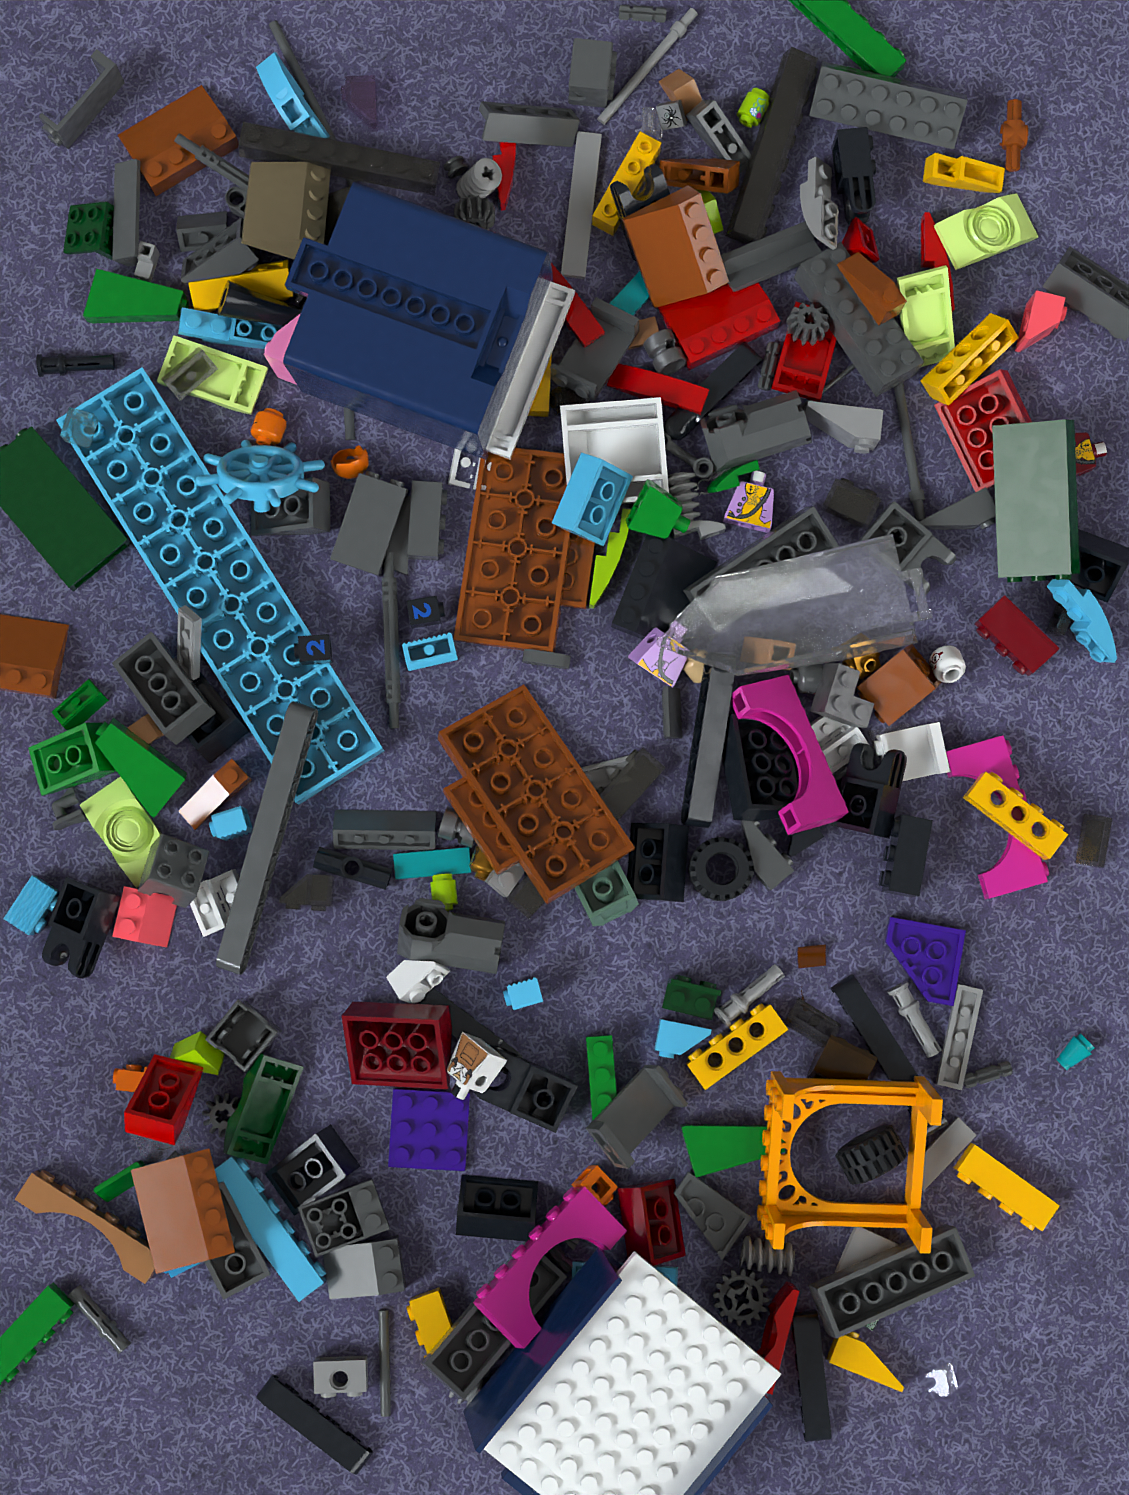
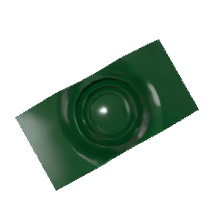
M264 1054L258 1056L244 1077L240 1103L228 1119L223 1150L225 1154L268 1164L302 1074L303 1066Z

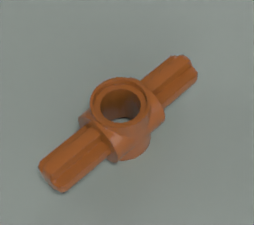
M1018 99L1008 100L1007 121L1003 122L1000 128L1002 143H999V145L1002 146L1003 150H1006L1005 169L1009 172L1020 170L1021 150L1026 147L1028 140V125H1025V122L1021 120L1022 102Z

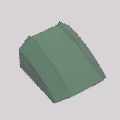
M618 860L574 888L592 926H604L606 923L628 912H632L638 905L636 895Z

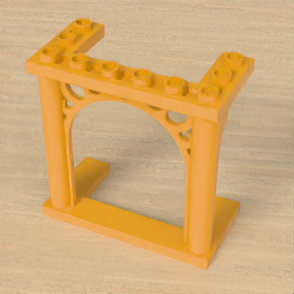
M771 1071V1078L766 1081V1095H769V1105L764 1107V1120L767 1121V1130H763L762 1144L766 1146L765 1155H761L760 1161L761 1171H764V1178L759 1181V1195L762 1196V1205L757 1207V1220L761 1221V1229L765 1230L766 1240L770 1241L772 1248L784 1249V1237L791 1231L805 1227L905 1228L919 1253L930 1254L932 1227L920 1210L927 1121L930 1125L941 1126L943 1099L925 1076H914V1082L787 1078L784 1077L781 1071ZM801 1099H805L806 1103L809 1101H813L810 1107H805ZM794 1104L800 1108V1115L796 1118H793ZM833 1104L912 1106L904 1204L833 1202L820 1199L806 1191L795 1178L790 1162L792 1140L802 1122L815 1111ZM783 1120L791 1123L788 1131L782 1130L783 1128L785 1129ZM786 1148V1153L781 1154V1149ZM786 1171L787 1178L779 1181L782 1178L780 1172ZM793 1185L795 1191L789 1198H779V1192L784 1186ZM799 1196H804L806 1201H799Z

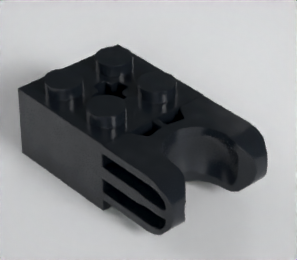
M867 127L839 129L831 147L837 194H842L846 222L850 225L852 220L857 217L866 224L870 212L876 203L873 175L876 174L875 159L871 160L870 151H873L872 135L868 136Z
M654 163L644 169L645 187L639 195L632 196L628 186L618 180L610 185V191L618 211L617 215L632 259L636 262L637 260L622 219L670 195L661 168Z
M857 743L851 750L846 776H842L839 788L849 813L836 822L831 823V826L890 839L907 757L901 750H889L884 754L881 764L875 769V753L873 748L865 743Z
M66 877L48 926H51L42 951L44 962L52 966L63 965L69 958L68 970L73 976L80 979L89 977L95 969L121 897L92 884Z
M495 1047L494 1050L507 1060L504 1065L507 1071L506 1079L499 1086H489L485 1092L474 1091V1094L483 1101L556 1133L578 1086L569 1078L504 1049ZM543 1092L545 1094L544 1098L539 1097L537 1100L538 1094Z

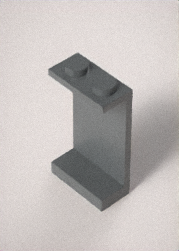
M98 49L90 57L100 76L59 124L56 125L43 113L39 115L43 123L42 129L48 134V139L58 147L62 144L69 149L125 83L117 65Z
M597 297L591 304V313L604 329L605 335L585 348L576 338L560 364L556 365L553 363L551 365V379L557 385L568 387L574 390L580 397H588L594 401L639 332V318Z
M367 471L366 475L358 474L330 559L381 576L384 568L382 563L405 495L408 496L409 490L404 488L405 483L390 479L388 483L380 480L381 475Z
M645 1065L585 1128L615 1167L629 1169L635 1162L630 1154L673 1107H686L688 1105L683 1098V1092L668 1078V1072L662 1066Z

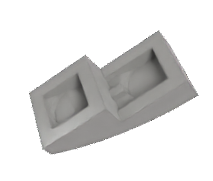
M698 520L690 521L685 533L672 528L671 532L673 538H677L697 531L700 540L724 533L726 527L723 523Z

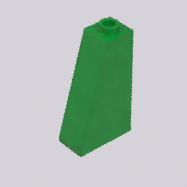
M96 269L83 317L91 324L180 321L182 307H189V300H186L187 297L182 290Z
M113 718L109 724L104 721L96 731L98 738L95 744L146 811L154 818L184 782L187 773Z
M680 1125L695 1177L761 1159V1155H765L766 1146L762 1144L763 1130H767V1125ZM782 1148L780 1153H784L785 1149Z

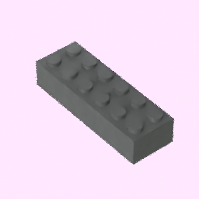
M822 61L809 116L859 128L867 127L868 130L954 149L968 98L967 94Z
M839 242L836 249L828 248L801 263L794 279L810 302L814 303V308L822 307V314H828L829 319L827 323H829L830 331L836 337L838 343L871 391L878 397L916 375L924 361L894 318L878 326L837 266L839 262L850 257L843 244Z
M805 507L683 591L709 632L718 633L838 551L840 547L815 507Z
M944 1224L932 1230L930 1254L919 1253L915 1244L910 1239L813 1282L808 1287L826 1333L837 1339L974 1277L975 1274L957 1228Z
M511 1256L505 1264L507 1265L513 1257ZM545 1256L537 1264L530 1282L529 1301L533 1316H535L567 1277ZM472 1302L420 1364L458 1399L464 1400L509 1347L511 1342Z

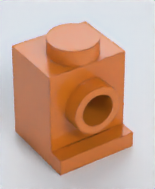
M126 1064V1068H115L113 1083L116 1084V1090L135 1092L148 1066L144 1070H141V1065Z
M598 1165L588 1166L571 1184L574 1188L585 1186L603 1206L613 1199V1192L618 1188ZM594 1183L598 1187L596 1192L591 1188Z

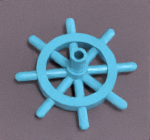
M243 440L241 448L235 449L223 457L209 453L205 454L203 457L204 462L217 466V474L198 476L195 479V483L198 486L218 484L227 493L223 497L225 504L229 505L238 498L254 501L255 511L267 512L270 510L269 501L273 507H279L281 504L280 498L289 496L299 489L313 493L317 492L319 485L315 482L304 480V472L322 470L325 467V463L322 460L302 462L293 453L296 451L297 446L292 442L281 448L270 445L252 446L250 441Z

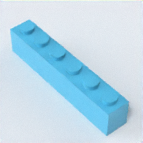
M232 1156L215 1169L218 1183L224 1181L253 1240L298 1302H300L326 1281L324 1277L326 1271L319 1261L314 1263L308 1254L311 1253V1250L303 1240L299 1242L293 1234L296 1230L288 1219L283 1221L278 1214L280 1211L278 1204L272 1198L268 1200L264 1195L265 1187L257 1177L253 1179L248 1173L250 1167L245 1159Z

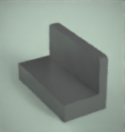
M227 212L178 216L176 231L180 251H196L227 229Z

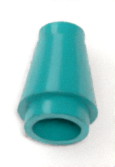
M1080 1033L1076 1037H1072L1056 1060L1068 1070L1092 1055L1091 1051L1095 1047Z

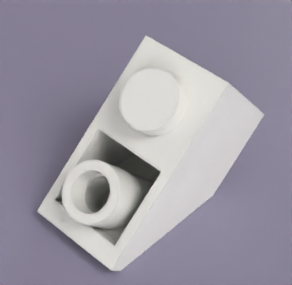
M404 960L386 978L400 1000L415 1004L423 1000L425 994L434 986L441 983L450 970L434 961Z

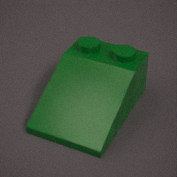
M83 723L28 748L41 796L97 780L116 772L115 768L95 744L98 738L96 731L102 723Z

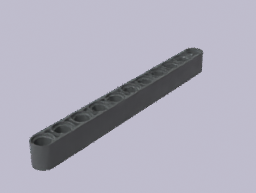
M292 701L287 708L216 959V967L242 975L247 967L318 717L317 708Z

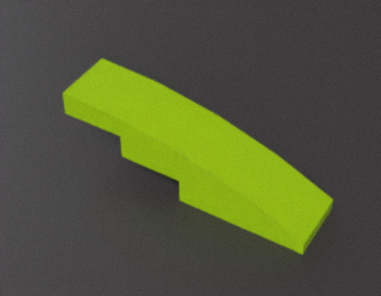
M622 509L619 533L609 532L606 556L596 555L589 608H595L619 564L629 531L626 518L631 509Z

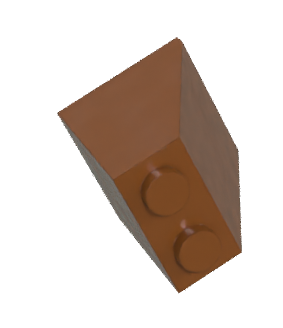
M910 643L857 686L861 699L874 703L873 708L876 710L874 714L883 724L886 722L890 726L935 690L942 682L934 676L929 663L914 645Z

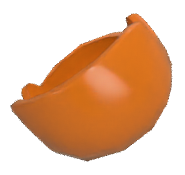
M358 445L355 449L339 450L333 455L331 460L333 471L338 476L346 479L357 478L359 473L364 474L369 466L367 449L363 450ZM348 456L354 457V459L346 460Z

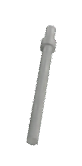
M690 8L680 21H676L671 26L670 33L597 118L599 122L603 125L607 123L678 38L681 39L687 32V27L698 15L693 8Z

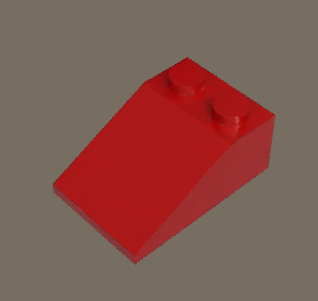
M154 1054L124 1111L125 1132L175 1145L188 1117L203 1073V1067Z

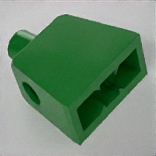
M647 479L626 518V524L631 530L666 539L672 528L685 533L689 527L690 519L680 515L683 507L676 497L650 479Z

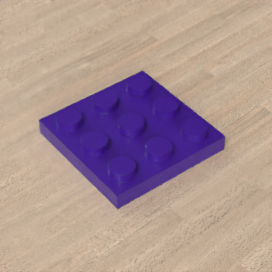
M393 1089L388 1167L465 1171L470 1093L462 1100L450 1092Z

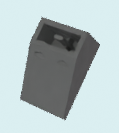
M373 1178L345 1187L298 1207L315 1257L390 1229Z

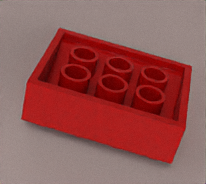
M727 283L707 294L657 307L667 328L673 331L678 341L677 347H680L687 358L686 366L689 371L738 348L744 342H751L778 329L780 319L770 299L759 283L733 292Z
M1002 369L968 386L949 406L941 402L934 404L975 492L985 487L989 489L995 486L992 426L1032 422L1008 370Z

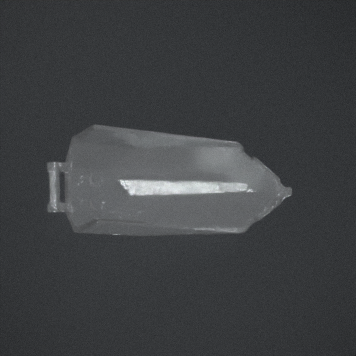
M893 534L717 576L709 583L710 586L700 597L697 596L670 624V628L663 636L657 638L656 643L660 648L673 651L681 656L719 668L735 676H743L842 661L918 643L913 622L931 619L933 614L927 604L921 578L924 576L922 568L901 571ZM906 580H912L919 610L917 612L911 613L904 584Z

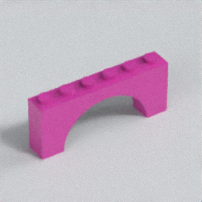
M789 675L743 685L735 690L731 695L730 702L737 718L754 719L770 726L784 739L794 755L799 773L798 791L794 800L778 811L787 834L790 835L836 822L849 813L845 800L842 798L836 780L831 773L826 757L820 748L815 732L810 725L805 709L799 700Z
M1004 735L946 751L950 772H947L948 778L962 776L977 779L981 773L993 772L1002 778L1004 786L1008 789L1012 787L1018 790L1023 795L1022 799L1027 802L1024 790L1020 789L1018 785V768L1015 764L1012 765L1010 758L1012 754L1011 745L1008 740H1005ZM993 791L998 796L1000 801H1002L1001 795L998 792ZM1014 807L1011 815L1013 819L1019 821L1022 818V812L1019 808ZM1008 834L1007 845L999 861L989 870L978 874L984 898L990 899L1048 882L1049 870L1045 861L1042 862L1041 857L1011 834Z
M585 1186L570 1188L563 1195L564 1201L559 1207H553L546 1214L547 1220L542 1226H536L529 1233L530 1239L525 1245H519L512 1252L511 1256L513 1258L508 1264L501 1265L495 1271V1278L491 1283L484 1284L476 1293L478 1297L473 1304L516 1348L524 1349L542 1329L532 1314L529 1301L531 1278L541 1258L555 1245L572 1238L587 1240L603 1250H611L627 1231Z

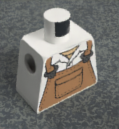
M462 1032L447 1067V1072L457 1080L450 1093L464 1100L470 1089L480 1093L485 1092L507 1060L481 1038Z

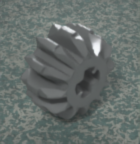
M469 195L467 199L460 198L459 202L455 203L454 218L489 230V228L494 226L495 222L494 203L490 202L488 198H480L479 195L477 197Z
M802 302L799 308L794 307L791 310L790 316L787 318V334H794L792 337L793 341L802 340V346L806 344V341L813 346L817 340L822 341L825 333L828 332V314H822V307L814 308L813 302L809 307Z
M230 1093L224 1094L223 1102L219 1094L214 1095L215 1103L210 1100L206 1102L207 1107L211 1110L202 1111V1115L210 1116V1119L203 1122L204 1126L212 1123L213 1126L209 1132L213 1134L219 1129V1137H224L228 1119L223 1121L219 1119V1116H221V1114H218L219 1110L224 1111L227 1109L230 1113L227 1116L231 1117L237 1109L235 1105L238 1103L239 1097L236 1096L229 1102Z

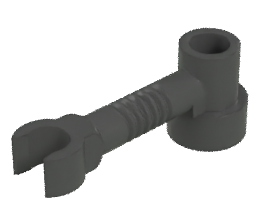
M664 433V437L668 439L665 450L671 452L676 457L678 456V458L690 465L697 477L706 479L713 474L714 466L710 459L705 457L697 459L674 443L667 433ZM702 466L709 467L706 473L700 472Z

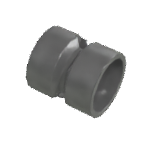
M664 329L654 333L643 344L649 358L654 359L653 365L657 373L667 376L677 372L687 363V358L682 349L676 347L678 341L671 329Z
M447 806L438 837L449 841L457 839L459 844L472 848L475 840L454 808Z

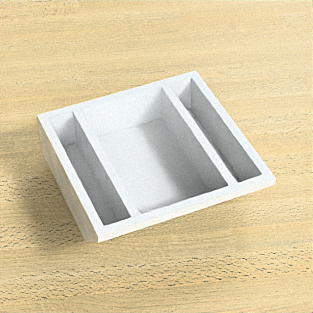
M661 397L560 406L567 485L582 452L603 459L633 476L622 504L635 503L647 479H650L669 493Z

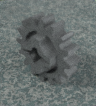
M744 1268L740 1269L739 1274H736L734 1269H730L731 1276L727 1277L725 1274H722L723 1283H715L719 1291L712 1292V1295L719 1300L713 1303L714 1307L722 1308L718 1314L720 1317L727 1314L726 1321L729 1324L735 1319L737 1326H741L742 1320L751 1325L750 1318L754 1317L759 1321L758 1312L767 1311L762 1304L769 1302V1298L763 1296L768 1291L767 1286L760 1287L763 1279L761 1277L754 1279V1271H750L746 1275ZM742 1280L741 1284L739 1285H729L734 1281ZM753 1285L756 1287L758 1299L751 1295ZM743 1291H745L744 1295L747 1299L745 1301L740 1300V1302L737 1303L738 1300L735 1297L736 1293L741 1294ZM724 1294L731 1300L729 1309L725 1306ZM747 1308L752 1309L747 1313L740 1314L741 1310Z

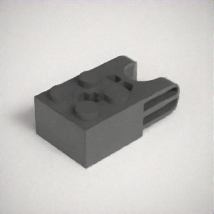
M895 501L884 509L857 541L883 565L922 596H926L930 591V584L922 576L920 570L923 560L933 558L943 565H952L956 561V556L951 550L935 538L928 529ZM897 533L899 535L897 538L899 542L892 543L890 534Z

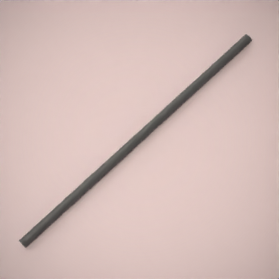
M272 21L269 23V27L299 87L304 92L308 105L330 135L326 141L349 188H351L353 182H357L278 21Z

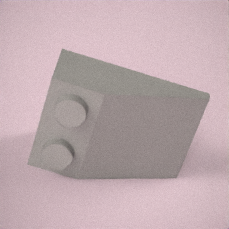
M808 401L804 408L808 422L848 448H854L856 453H869V450L873 451L880 441L883 410Z

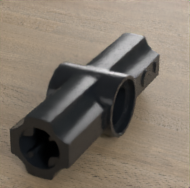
M319 847L313 864L315 869L384 890L388 887L393 870L323 847ZM356 861L360 867L359 872L353 876L349 875L346 871V866L348 863Z

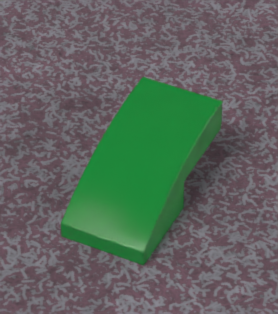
M758 460L726 470L706 488L707 493L719 492L740 486L738 476L760 470Z

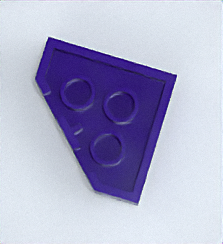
M889 917L885 943L927 1002L954 1006L966 930Z

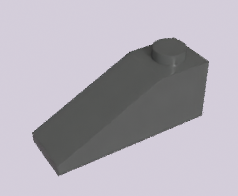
M702 100L685 115L696 133L720 159L740 161L739 174L755 161L715 100Z
M985 487L919 522L928 530L975 529L979 526L983 530L996 523L994 520L996 518L995 503Z

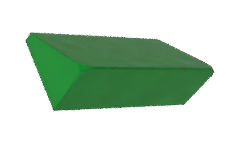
M88 679L56 707L52 714L66 730H70L87 721L109 700Z
M143 1160L133 1163L94 1187V1192L105 1202L111 1201L134 1186L131 1170L146 1165Z

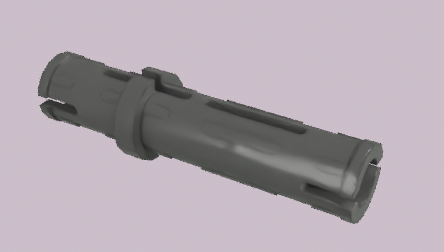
M81 1285L77 1286L67 1296L100 1332L98 1335L101 1338L104 1337L118 1354L131 1344L116 1327L117 1323L115 1320L111 1321Z

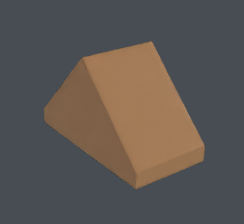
M677 69L659 81V84L671 101L681 100L685 115L702 101L694 78L681 69Z

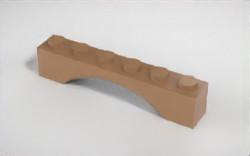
M41 1170V1172L35 1171L31 1173L16 1196V1201L35 1213H65L91 1223L111 1242L120 1258L124 1271L144 1284L151 1279L155 1268L149 1243L140 1237V1231L132 1226L125 1228L118 1223L120 1219L110 1212L104 1214L97 1210L98 1205L88 1198L80 1199L75 1195L77 1191L67 1184L60 1186L53 1181L55 1177L49 1172Z

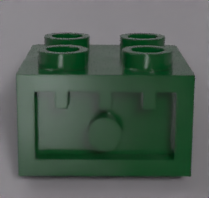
M108 202L71 205L63 252L69 255L96 252L112 260L114 205Z
M676 974L674 979H668L662 1008L712 1020L717 995L721 996L722 992L716 990L717 984L700 981V984L696 985L691 983L692 978Z

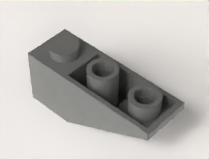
M740 820L746 847L754 863V874L768 891H771L794 871L791 867L794 863L784 852L780 854L776 850L775 846L777 843L768 833L763 835L758 829L760 826L758 821Z

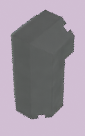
M797 390L751 405H743L744 410L738 409L737 405L725 406L711 411L708 414L710 419L706 422L704 418L701 419L700 423L715 472L812 443L804 410L800 407L802 403Z
M419 898L415 901L414 905L409 907L408 904L402 909L397 954L409 960L434 961L444 966L497 974L506 921L446 911L445 905L441 901Z

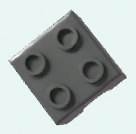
M581 38L573 40L569 77V104L606 108L608 100H613L617 52L613 51L612 42Z
M161 834L151 845L138 892L149 896L153 893H164L174 898L172 904L186 908L197 897L210 851Z
M241 998L233 1004L205 1040L214 1048L228 1055L241 1070L248 1072L258 1056L265 1053L282 1030L245 999Z

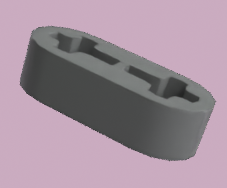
M524 649L522 662L526 664L559 669H569L571 660L569 655L533 649Z

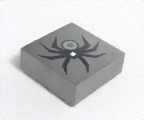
M681 100L660 103L656 106L662 130L683 127L687 124Z

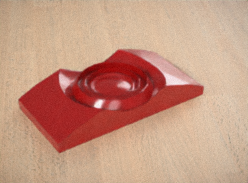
M795 301L794 307L799 308L802 303ZM828 329L822 341L817 340L813 346L806 341V344L802 346V340L793 341L792 337L794 334H787L786 332L771 389L785 393L797 390L799 397L820 402L837 339Z
M786 1282L768 1306L770 1315L764 1329L761 1348L757 1351L761 1357L778 1371L800 1292L790 1282ZM775 1383L767 1391L768 1394L773 1395Z

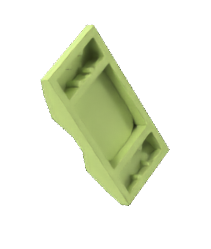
M1018 194L998 197L977 208L963 210L934 225L955 270L1038 238Z
M946 265L897 278L896 286L907 300L899 313L901 329L923 359L924 363L921 367L940 362L955 348L949 276Z
M174 335L157 383L178 392L210 401L219 406L252 415L268 367Z
M120 776L81 803L80 807L92 827L111 851L118 865L137 888L141 881L151 845L162 833Z

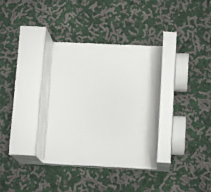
M939 722L876 735L877 741H874V749L876 755L881 757V762L884 754L889 750L896 749L905 753L907 763L903 781L950 772Z

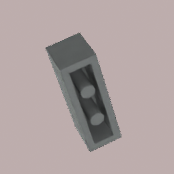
M412 481L407 552L409 559L439 561V554H444V539H440V530H445L446 515L442 514V505H447L448 490H443L442 482Z

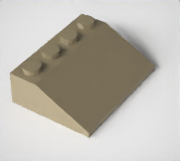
M251 162L241 243L291 259H295L303 237L324 244L331 169L309 162Z

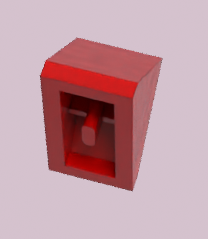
M855 217L841 243L850 256L859 252L871 263H876L880 258L873 230Z

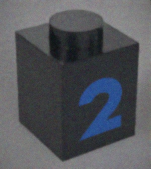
M437 596L407 600L412 629L442 624L441 617H445L443 602H438Z
M330 635L298 636V643H294L295 659H299L302 665L333 663Z

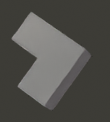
M140 241L137 257L138 263L134 272L136 279L151 283L160 256L155 245Z

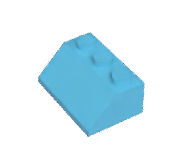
M581 452L552 524L604 546L633 476L603 459Z

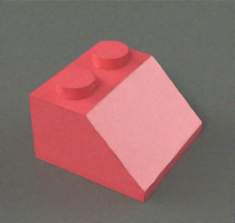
M1035 291L1026 303L1015 351H1023L1048 336L1054 328H1058L1060 321L1063 322L1066 316L1067 307L1064 306L1066 297Z
M124 886L112 937L168 947L177 905L172 904L174 898L159 893H153L149 896L138 892L136 888Z

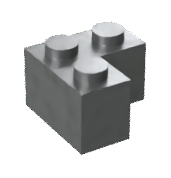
M825 663L823 675L817 687L810 711L851 727L867 728L874 703L853 696L861 671L840 663Z

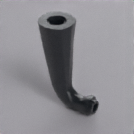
M228 280L220 299L218 316L285 326L301 314L304 306L299 307L254 292Z

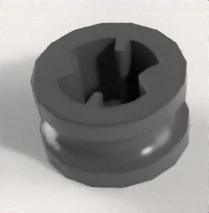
M456 156L444 164L443 168L449 171L448 177L450 179L468 170L467 164H463V156Z

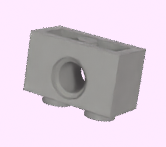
M367 1356L317 1357L313 1361L314 1394H321L323 1398L335 1397L336 1393H347L349 1397L361 1396L362 1392H367ZM338 1371H343L347 1374L348 1381L339 1383L336 1381L334 1374Z

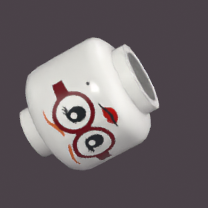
M954 646L939 647L930 656L929 663L934 676L941 682L953 683L959 680L965 673V661L960 651Z

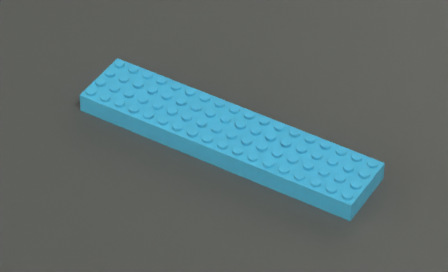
M143 367L56 419L177 614L178 608L186 605L202 618L201 652L271 764L289 704L295 701L318 709L316 725L294 799L295 803L298 805L384 752L385 750L330 663L302 665L299 659H295L294 643H298V636H309L311 633L231 506L224 503V495L217 484L198 486L195 483V479L198 476L210 475Z

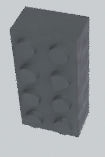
M152 631L112 662L115 669L161 732L175 745L216 713L166 645Z

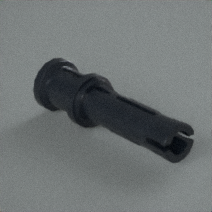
M59 353L58 356L43 357L42 354H37L36 357L39 377H44V374H60V376H65L68 372L115 370L114 354L66 357L65 354Z

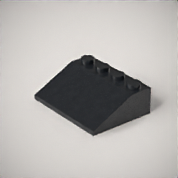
M647 534L611 627L644 639L656 627L667 634L676 622L688 630L680 641V644L684 646L697 611L683 590L714 570L717 562L668 537L664 539Z
M731 714L727 721L722 757L733 820L759 821L780 818L778 811L791 803L798 791L799 773L794 755L784 739L770 726L754 719H738L736 714Z

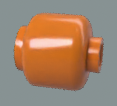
M265 408L264 411H259L255 415L250 432L258 445H277L282 441L287 423L281 412L272 408Z

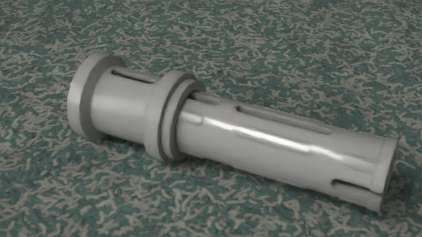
M772 965L764 974L748 985L747 988L739 994L733 993L730 996L731 999L720 1008L716 1007L714 1009L715 1014L726 1027H730L731 1022L741 1013H747L748 1006L784 978L785 975L777 965Z
M904 981L887 992L893 996L897 1003L899 1014L905 1016L927 1058L941 1052L942 1049L919 1010L920 1003L911 994L908 988V981Z

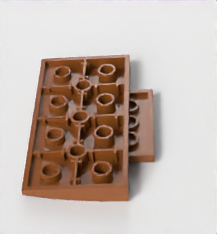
M515 448L512 458L509 460L488 452L489 456L486 463L485 459L480 458L453 640L521 651L533 649L555 653L561 606L579 609L587 608L596 543L552 524L567 487L564 453ZM492 462L491 468H490V471H489V470L487 469V465H488V463ZM482 485H485V486H486V490H485V491H484V490H481Z
M524 684L439 731L438 741L463 777L443 788V793L497 875L520 863L545 903L548 904L634 850V845Z

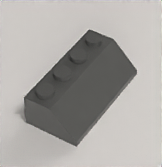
M1069 246L1043 287L1050 294L1066 297L1065 302H1067L1071 309L1082 312L1088 316L1092 323L1102 325L1108 329L1113 337L1126 341L1129 337V285Z
M222 1181L218 1185L235 1253L204 1262L224 1300L271 1275L226 1184Z

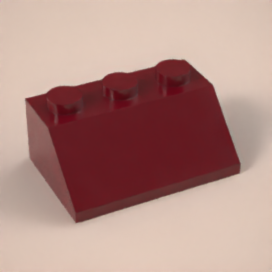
M1005 595L996 601L974 623L978 627L976 629L977 633L985 640L989 638L995 644L994 649L1002 657L1008 656L1014 662L1012 664L1013 668L1021 675L1026 674L1029 676L1033 674L1060 649Z
M675 1179L633 1184L618 1188L623 1227L627 1230L624 1237L628 1258L635 1251L654 1266L686 1256L678 1199L673 1193L676 1189Z

